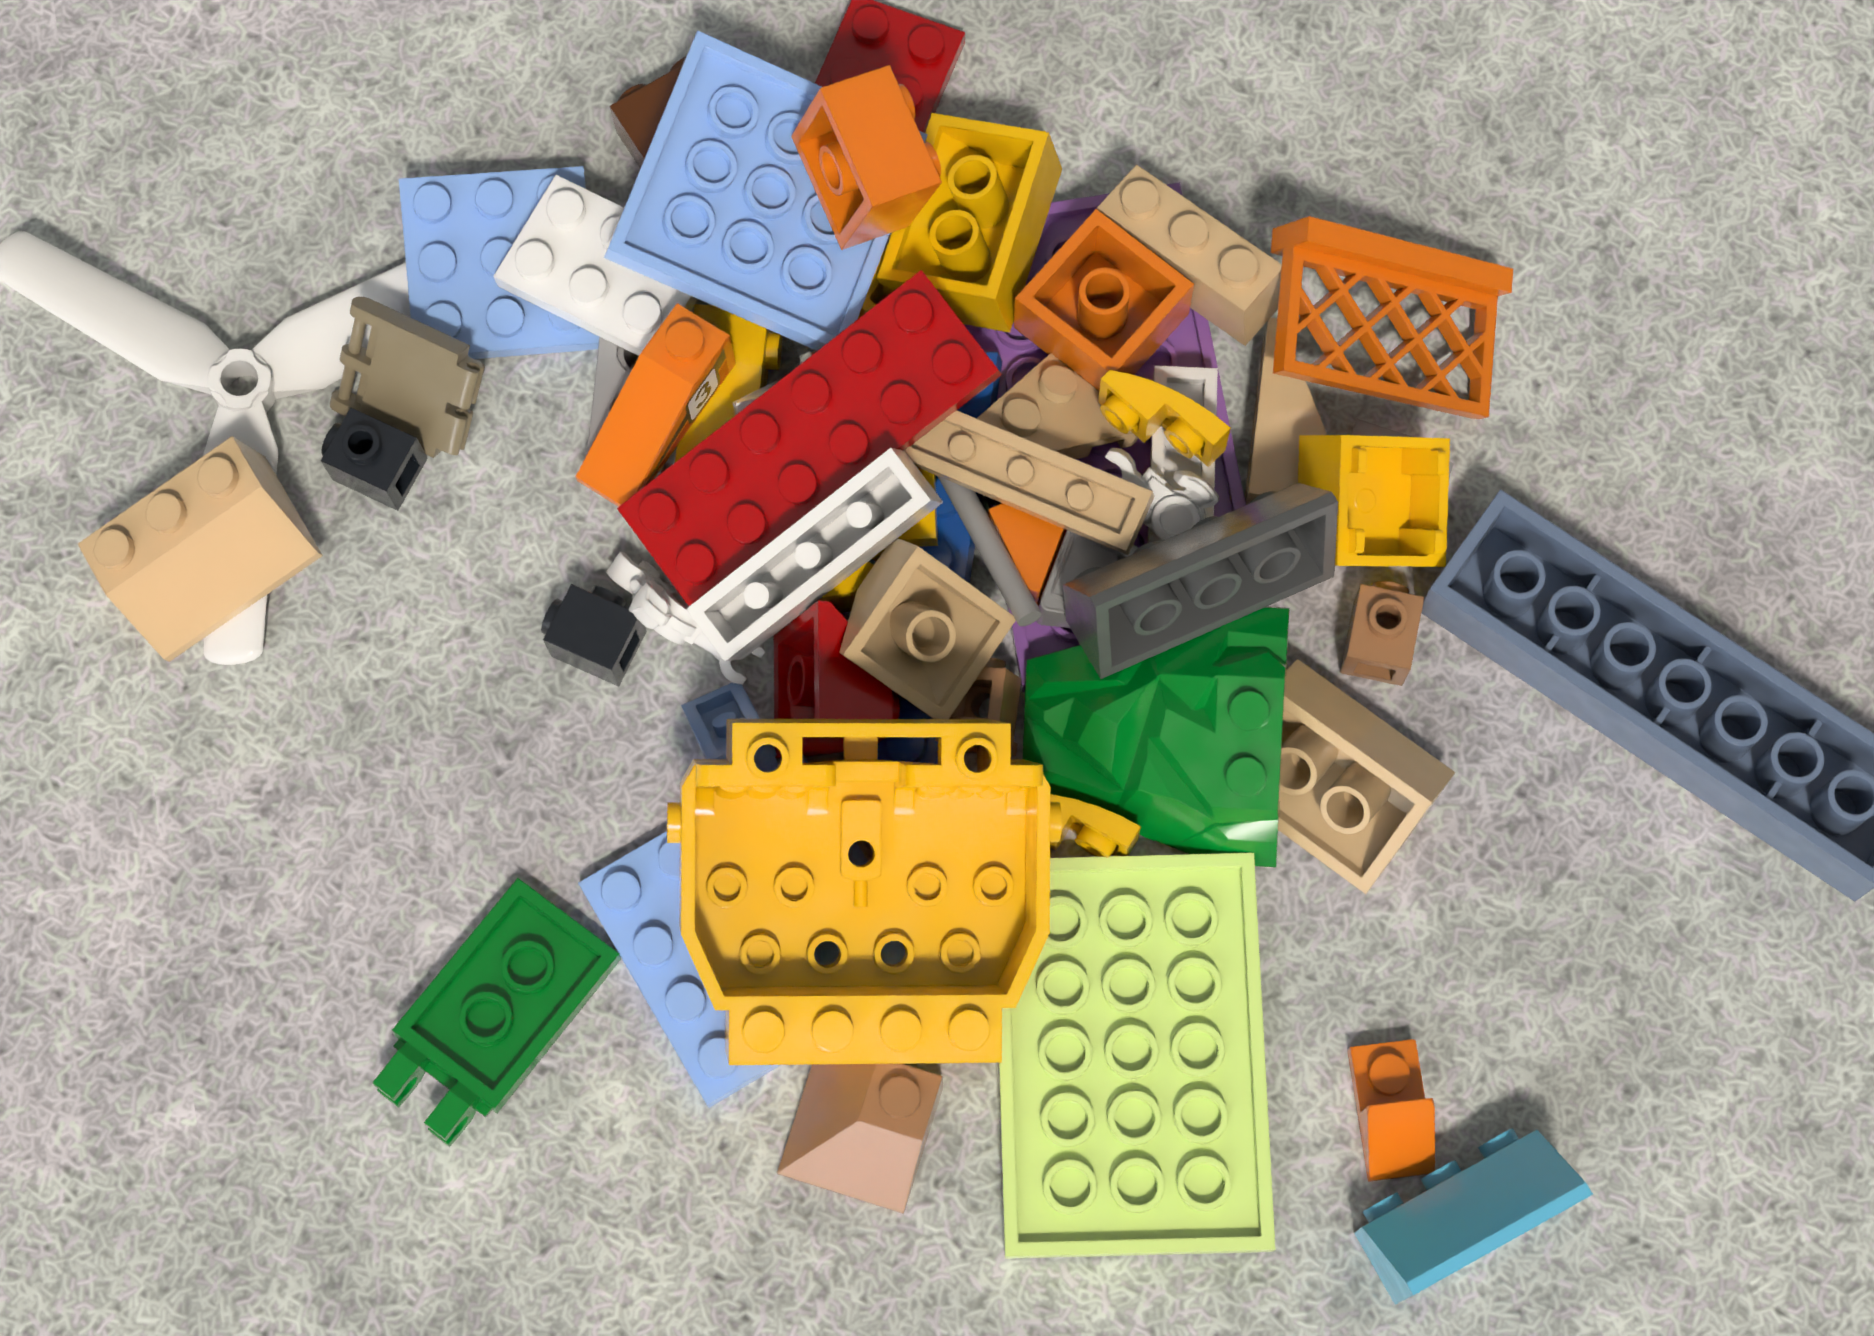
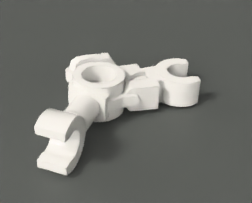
M1111 448L1105 457L1120 467L1122 479L1153 491L1155 497L1143 524L1152 529L1157 538L1160 539V542L1190 530L1196 523L1206 518L1205 508L1213 506L1219 501V496L1213 487L1192 471L1183 470L1174 473L1173 478L1176 483L1186 487L1185 490L1175 489L1167 483V479L1150 467L1141 475L1136 469L1133 458L1122 449Z
M620 551L606 572L613 581L633 595L629 611L645 627L654 629L666 639L679 645H684L686 641L691 645L695 643L710 652L719 660L721 672L726 679L733 683L743 684L747 679L745 670L732 661L725 662L686 611L689 606L679 592L674 590L668 583L663 582L659 578V572L648 562L642 560L637 565L626 553ZM763 644L751 653L761 658L765 653Z

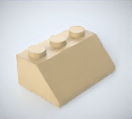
M233 436L78 543L105 595L157 653L168 662L323 556L267 458Z
M1297 659L1287 669L1285 676L1278 830L1356 888L1367 894L1456 772Z

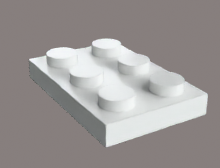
M555 175L494 274L495 282L498 287L639 356L677 303L691 311L698 299L605 259L604 255L624 207Z

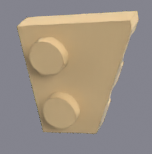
M1051 353L977 418L1073 459L1088 457L1092 447L1117 441L1121 448L1132 446L1138 439L1131 431L1124 434L1115 429L1105 419L1100 410L1101 404L1098 402L1099 390Z

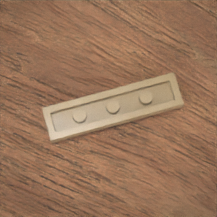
M957 410L904 450L917 468L1125 555H1129L1155 497L1151 490Z

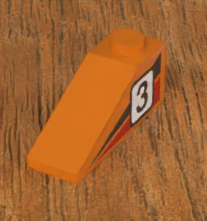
M677 303L640 353L577 472L576 480L618 507L650 483L736 365L730 335Z

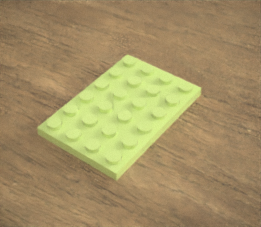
M1254 853L1050 858V934L1016 1008H1002V1063H999L1005 1259L1273 1252L1276 1250Z

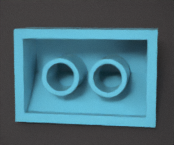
M1511 1128L1478 1147L1484 1157L1478 1163L1462 1171L1456 1160L1420 1179L1427 1190L1426 1192L1406 1203L1402 1201L1400 1195L1396 1192L1364 1210L1363 1214L1368 1224L1361 1227L1354 1234L1396 1305L1590 1197L1593 1193L1589 1186L1538 1130L1519 1139L1514 1129Z

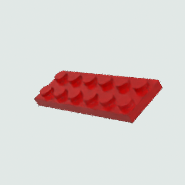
M920 270L621 504L617 510L688 606H691L888 449L895 448L904 451L1002 374L924 272Z

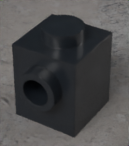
M350 408L343 422L335 423L328 431L322 444L321 453L323 457L320 461L333 481L399 511L428 458L416 437Z
M571 584L563 601L557 598L551 603L541 626V632L545 634L543 641L551 657L618 687L647 631L635 615L625 608L626 601L622 597L596 585H593L589 592Z

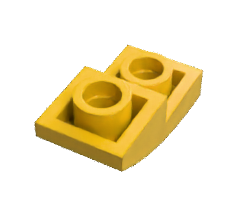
M1109 370L1101 378L1098 402L1101 404L1100 410L1105 419L1121 433L1127 434L1131 431L1145 443L1162 426L1166 429L1164 431L1165 437L1180 454L1187 458H1192L1195 455L1207 467L1226 450L1231 427L1194 400L1162 384L1129 373Z
M1050 794V802H1059L1062 814L1060 842H1050V848L1057 851L1066 834L1071 830L1078 834L1075 842L1095 857L1108 858L1111 855L1129 856L1138 841L1141 826L1099 806Z

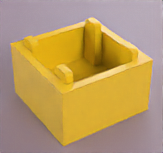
M1299 435L1298 483L1331 491L1338 501L1335 566H1446L1450 438Z

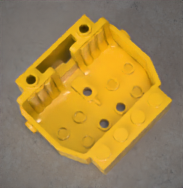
M727 719L726 759L692 760L680 781V802H667V843H680V932L714 1009L725 1010V1052L729 1065L1002 1063V1008H1016L1050 934V842H1060L1062 831L1061 806L1059 802H1050L1051 787L1043 774V765L1025 759H1010V723L991 719ZM802 737H843V760L802 763ZM878 737H938V764L877 760ZM767 744L777 747L781 754L779 766L769 772L759 770L754 762V755L757 749ZM973 745H977V772L970 771L964 763V754ZM857 841H867L872 847V857L864 865H855L850 862L848 857L850 846ZM824 941L834 942L839 948L838 958L829 965L818 963L814 957L816 947ZM890 941H899L905 947L903 959L893 965L883 962L881 958L883 946Z

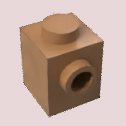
M1377 581L1372 583V586L1361 584L1353 602L1340 673L1402 686L1411 670L1424 597L1409 594L1410 591L1407 587L1394 582Z

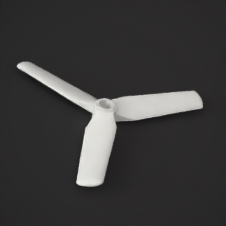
M17 231L0 243V281L157 379L213 395L218 409L203 456L233 436L264 455L275 474L277 473L278 448L267 412L273 406L275 399L324 389L342 379L344 365L340 362L339 358L342 346L349 344L355 319L350 315L352 299L355 297H367L411 317L405 262L285 318L252 350L241 348L230 350L205 323L28 232ZM366 324L362 347L366 349L372 327ZM251 376L258 379L256 387L246 395L236 396L228 393L229 386L239 377ZM267 595L203 638L205 659L221 665H235L253 661L261 656L264 643Z

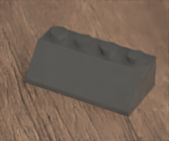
M1296 483L1278 492H1265L1254 498L1248 505L1220 517H1207L1196 523L1190 530L1167 540L1147 543L1138 548L1132 555L1107 566L1089 568L1081 572L1074 580L1063 584L1066 621L1100 679H1103L1333 578L1335 572L1338 501L1331 491Z

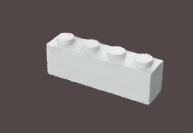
M890 448L694 602L686 611L725 662L742 660L932 512L943 501L907 453L903 450Z

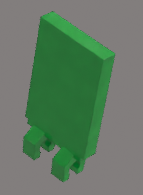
M517 878L392 1029L394 1035L398 1038L393 1047L398 1051L372 1082L373 1085L378 1088V1093L398 1108L418 1086L425 1072L449 1089L425 1120L424 1124L428 1127L430 1133L450 1147L472 1121L476 1111L485 1118L492 1110L498 1114L621 960L620 953Z

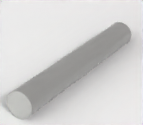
M938 476L1018 625L1027 626L1037 621L1042 613L976 492Z

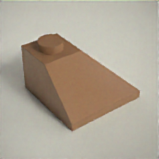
M813 1064L777 1174L904 1214L943 1090V1076L904 1064Z

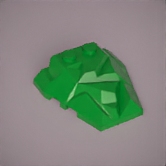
M1264 607L1103 679H1100L1081 645L1028 659L1026 666L1022 759L1043 765V774L1051 787L1050 794L1080 800L1116 813L1141 826L1140 836L1155 840L1188 854L1254 853L1255 866L1276 867L1290 608Z

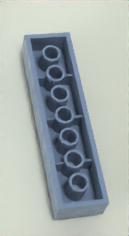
M1500 489L1429 589L1423 601L1421 613L1854 902L1874 889V733Z

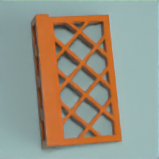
M1311 216L1273 228L1271 253L1282 256L1273 374L1471 419L1489 417L1498 296L1512 293L1513 268ZM1303 267L1315 269L1329 291L1314 305L1301 287ZM1359 280L1367 282L1380 303L1366 317H1364L1348 291ZM1410 293L1418 295L1431 316L1417 329H1415L1400 305V302ZM1334 302H1336L1352 328L1338 342L1335 341L1320 317V314ZM1460 306L1476 309L1474 335L1467 341H1465L1450 316ZM1386 314L1403 340L1389 354L1371 328ZM1306 326L1324 353L1312 364L1295 360L1297 334ZM1436 327H1438L1453 351V354L1439 366L1423 342V339ZM1358 339L1375 364L1364 376L1356 374L1343 353ZM1409 351L1426 376L1415 388L1407 385L1395 366ZM1459 363L1470 379L1469 400L1458 398L1445 377ZM1329 364H1331V366L1333 367V369L1326 368V367H1327ZM1382 376L1385 381L1378 380V379Z

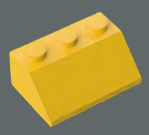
M932 113L925 134H928L925 142L930 143L938 155L941 165L940 179L942 183L909 227L891 233L877 279L880 284L894 291L922 270L963 324L1010 333L1014 322L1015 297L1026 285L1062 172V166L1049 132Z

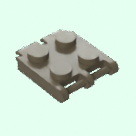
M353 298L350 315L355 319L350 342L343 345L339 360L344 365L339 390L332 392L330 408L343 416H346L349 409L353 408L410 434L418 439L425 454L432 458L441 451L450 455H458L459 450L465 449L473 417V411L470 409L471 404H476L485 369L484 364L468 356L470 345L370 298ZM366 324L372 326L367 349L362 347ZM356 371L361 373L357 395L351 393Z

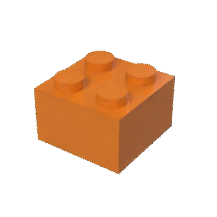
M890 65L820 88L791 136L841 250L909 227L942 183L940 179L941 165L938 155L930 143H924L914 121L915 107L912 97L903 84L897 83Z
M1095 209L1015 297L1014 328L1048 355L1050 353L1053 354L1093 387L1100 390L1101 378L1109 370L1135 375L1188 316L1194 283L1099 210Z

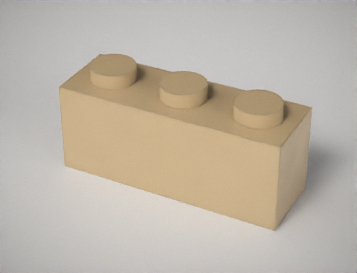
M1137 164L1097 207V210L1194 283L1190 308L1244 346L1248 344L1278 310L1282 264Z

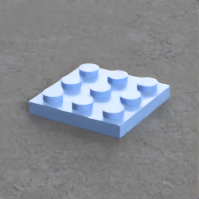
M584 166L399 179L411 318L470 345L468 356L473 359L598 349L599 336L498 287L493 277L555 175L586 189Z

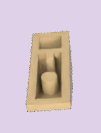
M1271 317L1267 321L1262 340L1245 489L1246 505L1265 492H1278L1298 483L1299 435H1327L1306 381L1273 374L1277 318Z

